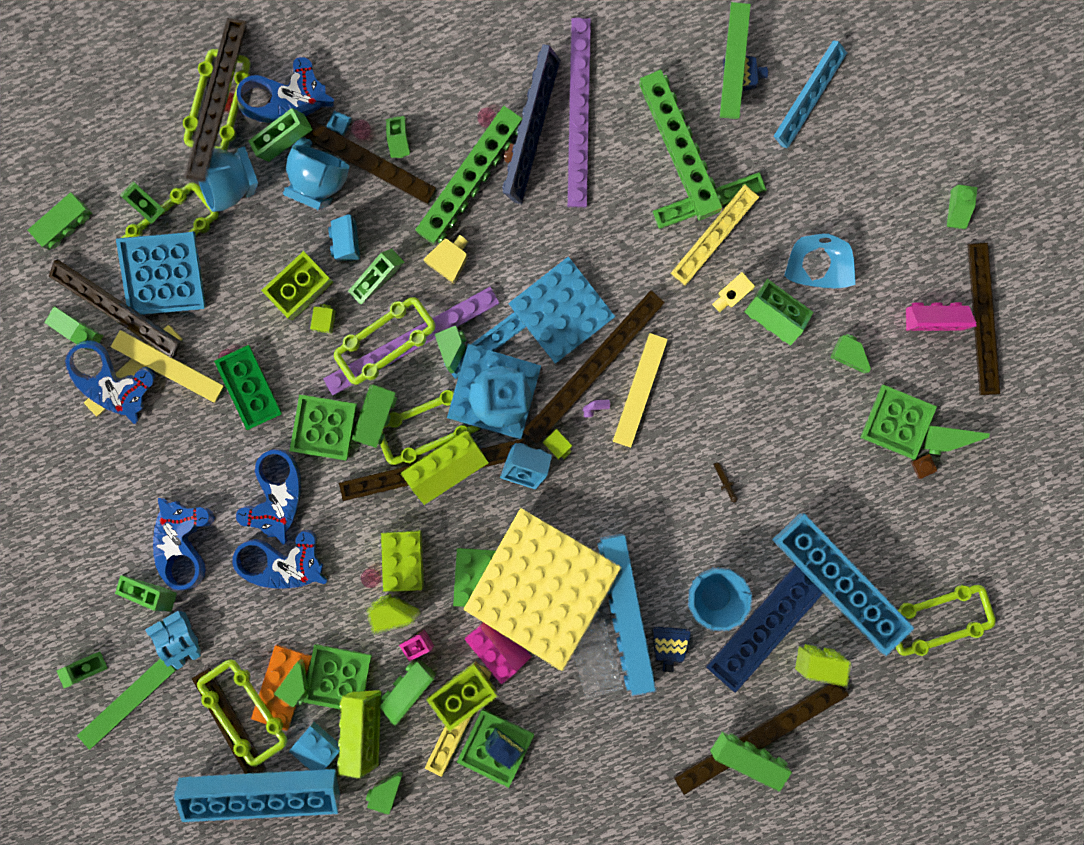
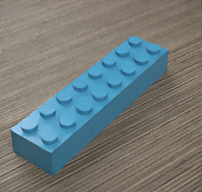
M799 513L772 539L882 654L887 656L915 629L805 514Z
M622 533L601 537V542L597 543L599 554L622 567L608 591V594H611L612 597L608 601L611 613H615L616 617L612 621L615 633L619 632V637L616 638L619 652H623L620 662L623 671L627 673V675L623 676L626 689L631 691L632 696L654 692V680L625 535Z
M335 769L179 777L174 799L182 822L338 814L340 790Z

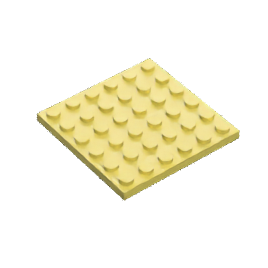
M520 508L463 610L563 671L622 567Z

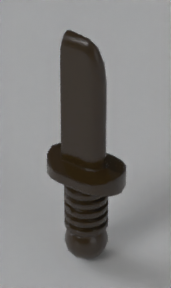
M714 463V468L723 485L721 489H726L731 502L736 503L738 497L732 489L733 487H731L735 485L734 482L729 481L720 463Z

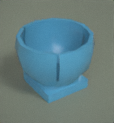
M293 145L288 155L286 166L291 184L285 187L283 195L317 210L330 206L332 201L330 196L343 187L348 176L349 165L323 151L303 145Z
M245 147L237 148L235 154L220 148L214 149L206 183L199 182L206 203L212 212L223 211L236 205L244 194L246 197L254 195L258 181Z
M497 365L482 370L472 381L474 384H471L469 401L474 415L486 425L498 428L503 426L505 428L518 423L528 412L531 399L528 382L525 380L523 373H519L514 368Z
M711 568L699 574L692 581L689 589L688 606L695 620L706 628L728 631L743 623L751 610V591L744 578L731 569Z

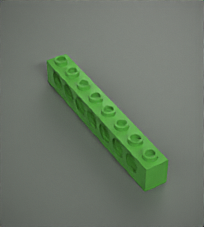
M658 70L640 78L639 86L698 220L700 221L720 213L723 205L722 198L714 190L715 183L713 178H709L706 172L708 171L706 162L704 160L701 161L699 146L697 143H693L691 128L686 126L684 122L685 116L682 109H678L676 104L677 97L674 92L670 91V82L667 75H663L662 70ZM661 91L664 95L657 96L654 92ZM669 108L672 112L667 114L662 109ZM677 125L679 129L673 131L670 129L669 126ZM684 142L687 146L680 148L677 143ZM692 159L694 164L687 165L684 160ZM699 176L702 181L695 182L692 177ZM707 193L709 195V199H702L700 197V194Z
M505 106L501 108L415 229L420 236L435 246L446 238L447 234L445 232L447 229L454 227L458 220L456 217L459 212L463 213L469 205L467 203L469 198L476 196L480 189L478 186L481 181L485 182L491 174L489 172L491 167L498 165L502 158L500 156L501 153L509 149L510 144L513 142L511 141L513 136H518L517 130L522 122L520 116ZM501 128H507L509 129V132L505 135H502L499 133V130ZM496 143L498 147L495 150H490L488 145ZM480 158H484L487 160V163L480 166L477 164V161ZM468 174L476 175L475 180H466ZM458 189L465 190V194L461 197L456 196L455 192ZM451 204L454 206L452 212H445V206ZM436 220L443 221V225L440 228L433 226Z

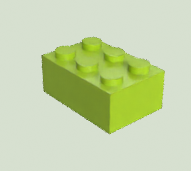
M303 251L261 291L289 320L293 321L333 281Z
M422 530L381 533L383 592L423 590Z
M805 644L804 647L799 646L795 666L799 673L807 679L847 686L850 661L845 659V655L827 647L821 650L816 648L817 646Z
M475 661L431 693L426 700L450 732L496 698L498 691Z

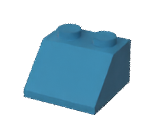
M345 215L332 220L331 227H328L329 237L333 239V245L330 246L331 256L337 262L359 260L357 224L351 215Z
M515 443L508 454L500 478L536 490L548 475L552 455L544 450L529 448L525 444Z
M313 722L289 752L309 770H324L340 752L339 742Z

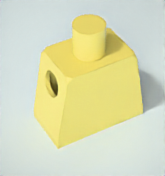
M461 235L457 237L454 243L444 239L424 258V262L454 284L468 258V255L463 251L468 241Z
M740 273L718 293L720 298L712 305L719 313L727 306L732 308L755 286L743 273ZM730 291H734L736 294L732 299L727 297Z

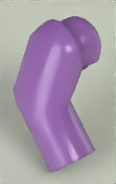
M594 400L587 404L582 410L584 411V417H593V410L609 409L610 401Z

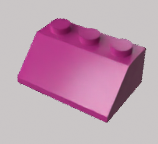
M919 302L912 303V306L906 308V331H964L976 327V321L970 307L962 306L961 302L950 303V306H943L941 302L931 303V306H924V303Z
M484 622L464 638L500 684H503L532 657L523 646Z

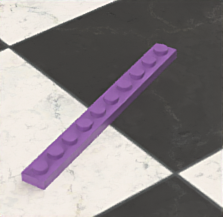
M572 18L568 207H587L591 18Z
M491 287L432 318L436 328L433 333L426 337L424 345L435 340L436 333L453 326L459 327L499 305L500 303ZM426 322L352 362L348 365L357 377L362 373L364 365L377 363L410 340L411 332L414 330L422 331L428 325ZM413 346L405 353L397 357L395 360L390 362L388 365L392 364L393 362L401 359L402 357L412 353L413 351L421 347ZM341 369L323 378L333 396L354 385L349 382Z

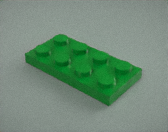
M247 345L214 361L246 430H250L283 415L251 345Z

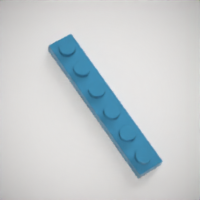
M832 41L773 136L782 147L788 148L846 56L847 52L839 41Z

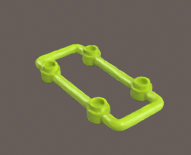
M218 49L209 50L205 61L198 65V72L200 73L199 83L190 115L186 116L183 120V126L186 129L184 142L189 147L193 145L194 140L191 138L193 132L197 130L199 109L207 80L212 75L213 58L217 56ZM239 55L237 61L243 64L242 68L234 76L237 87L243 79L249 77L250 61L242 55ZM237 87L227 123L219 131L222 138L221 146H215V148L227 151L229 143L236 138L234 124L239 110Z
M189 183L182 189H173L170 192V198L161 207L165 210L163 212L165 213L176 203L183 204L186 201L187 194L193 190L211 212L206 218L199 217L194 221V227L188 232H195L196 236L198 233L209 231V224L217 219L219 211L212 212L206 203L200 186L196 183ZM145 218L137 225L130 224L126 227V234L121 238L142 236L141 231L151 223Z
M410 297L404 302H394L387 314L355 336L347 335L343 339V345L335 350L334 359L351 384L358 385L366 379L374 380L378 377L380 369L413 346H423L426 342V337L434 332L436 324L419 299ZM414 305L428 327L422 331L414 330L411 332L410 340L377 363L364 365L362 373L355 377L341 355L347 350H357L360 346V341L394 317H404L407 308Z
M445 390L440 394L439 398L403 413H390L391 418L387 427H399L403 420L439 405L449 406L454 391ZM472 425L468 427L458 426L454 433L415 449L405 448L401 455L393 457L385 436L380 446L389 464L412 463L416 460L417 456L445 445L467 430L472 434L480 430V428Z
M959 585L952 593L918 604L903 603L897 611L904 618L912 619L918 611L955 599L967 601L971 598L972 594L979 592L988 622L982 624L970 622L966 629L926 642L918 639L912 643L911 647L904 648L901 641L896 646L897 652L902 656L914 653L924 656L930 648L967 636L980 638L984 631L993 628L996 624V618L986 589L982 585L970 587Z
M232 659L226 660L198 680L197 687L202 694L201 702L204 707L212 709L234 742V753L239 757H244L249 765L257 766L286 746L287 737L282 731L283 722L281 719L272 716L250 683V672L246 669H241L236 661ZM229 667L235 673L234 682L245 688L267 721V732L276 735L279 739L278 743L256 758H253L250 753L251 744L249 741L240 738L218 705V694L214 691H209L205 685Z

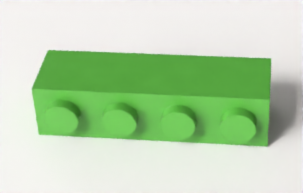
M721 732L710 750L716 761L779 792L792 773L784 759L780 757L776 759L764 749L760 751L748 741L744 743L732 733L728 735Z

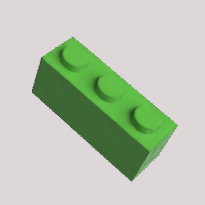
M291 108L251 138L249 143L256 157L269 162L310 132L312 128L303 113Z
M70 192L28 229V232L43 248L48 250L55 249L60 245V241L65 236L68 237L74 233L75 227L85 223L92 212L77 195Z

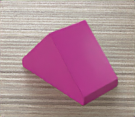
M424 629L399 646L408 661H411L431 651L434 644Z

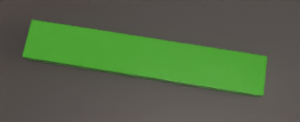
M731 2L719 118L739 119L751 4Z
M760 172L715 188L716 194H719L722 198V207L732 200L743 185L749 187L756 194L766 191ZM707 193L700 194V197L702 199H709V195ZM689 198L653 211L659 229L696 216Z
M160 658L85 727L77 737L89 750L92 749L177 669L172 665L167 667Z

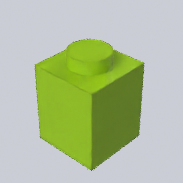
M320 304L319 307L314 306L310 329L332 334L336 311L331 309L330 305Z
M557 429L542 442L558 459L560 457L565 459L572 452L570 450L572 445Z

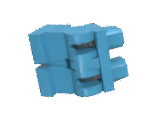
M176 611L164 618L163 621H159L145 629L156 647L158 656L167 667L172 665L177 670L186 664L184 657L187 655L192 660L201 656L198 638L191 629L192 626L186 613L182 611Z

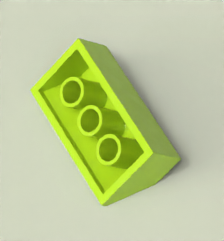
M466 430L401 474L412 491L425 505L489 462Z
M391 594L381 596L374 603H371L372 606L367 609L373 633L411 624L421 614L419 609L397 596L392 597Z
M380 690L351 692L342 696L340 701L341 719L339 722L341 731L338 743L340 748V757L338 759L339 775L361 778L378 767L381 711Z

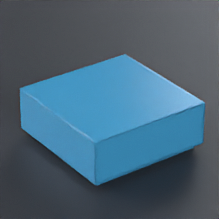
M333 111L326 128L345 136L352 118Z

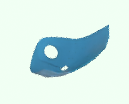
M831 234L801 237L794 244L784 276L795 283L814 287L846 288L856 285L852 248L848 242ZM829 238L831 242L822 243L819 239ZM818 248H824V251L827 252L831 259L829 269L823 278L812 281L802 267L803 259L807 253Z

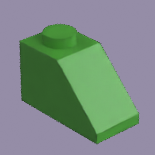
M405 116L386 119V136L391 158H403L410 155Z
M134 181L120 194L125 201L151 224L165 211Z
M957 185L951 189L947 227L967 228L975 208L977 187Z
M457 326L435 334L445 366L451 374L455 372L466 350L464 344L467 341L463 330L459 331Z
M849 334L840 336L830 358L864 374L869 373L871 368L862 343L858 342L856 337Z
M99 651L56 672L63 688H66L108 668Z
M302 659L296 662L274 693V695L292 708L297 703L301 705L307 697L305 692L308 689L305 665Z
M398 772L375 784L373 790L369 789L366 801H369L367 808L389 815L403 773Z

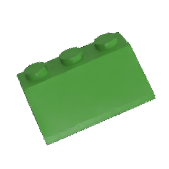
M769 279L765 281L744 311L751 319L759 322L765 329L773 332L790 346L804 331L814 313Z
M370 384L352 435L354 441L377 448L378 444L381 445L384 438L382 430L384 426H388L391 418L388 415L389 410L394 408L397 397H394L395 392Z
M420 659L416 662L412 660L405 669L408 671L404 677L400 675L393 683L395 688L391 692L387 690L381 698L383 702L380 708L394 725L398 723L436 675V672Z

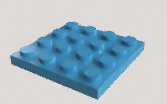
M195 232L116 239L126 305L140 314L206 308Z
M569 256L508 303L555 364L615 317Z
M468 344L447 419L521 439L528 412L518 423L505 428L503 426L498 428L486 425L473 413L469 401L471 384H474L472 381L482 370L497 365L514 368L519 373H523L525 380L528 382L531 392V405L541 365Z

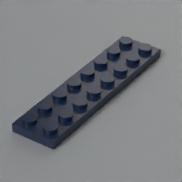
M542 44L541 51L538 52L537 67L532 74L533 82L531 88L528 89L527 104L522 112L523 119L517 130L518 137L513 145L512 160L508 164L507 178L502 186L503 193L514 203L518 204L523 203L561 61L550 45Z
M795 564L705 667L736 693L820 598L823 592Z

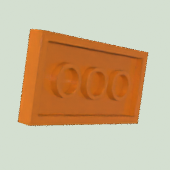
M276 644L259 696L272 716L282 720V729L288 731L296 706L292 708L274 695V693L300 659L304 661L307 675L312 656ZM255 705L251 719L267 724V721Z

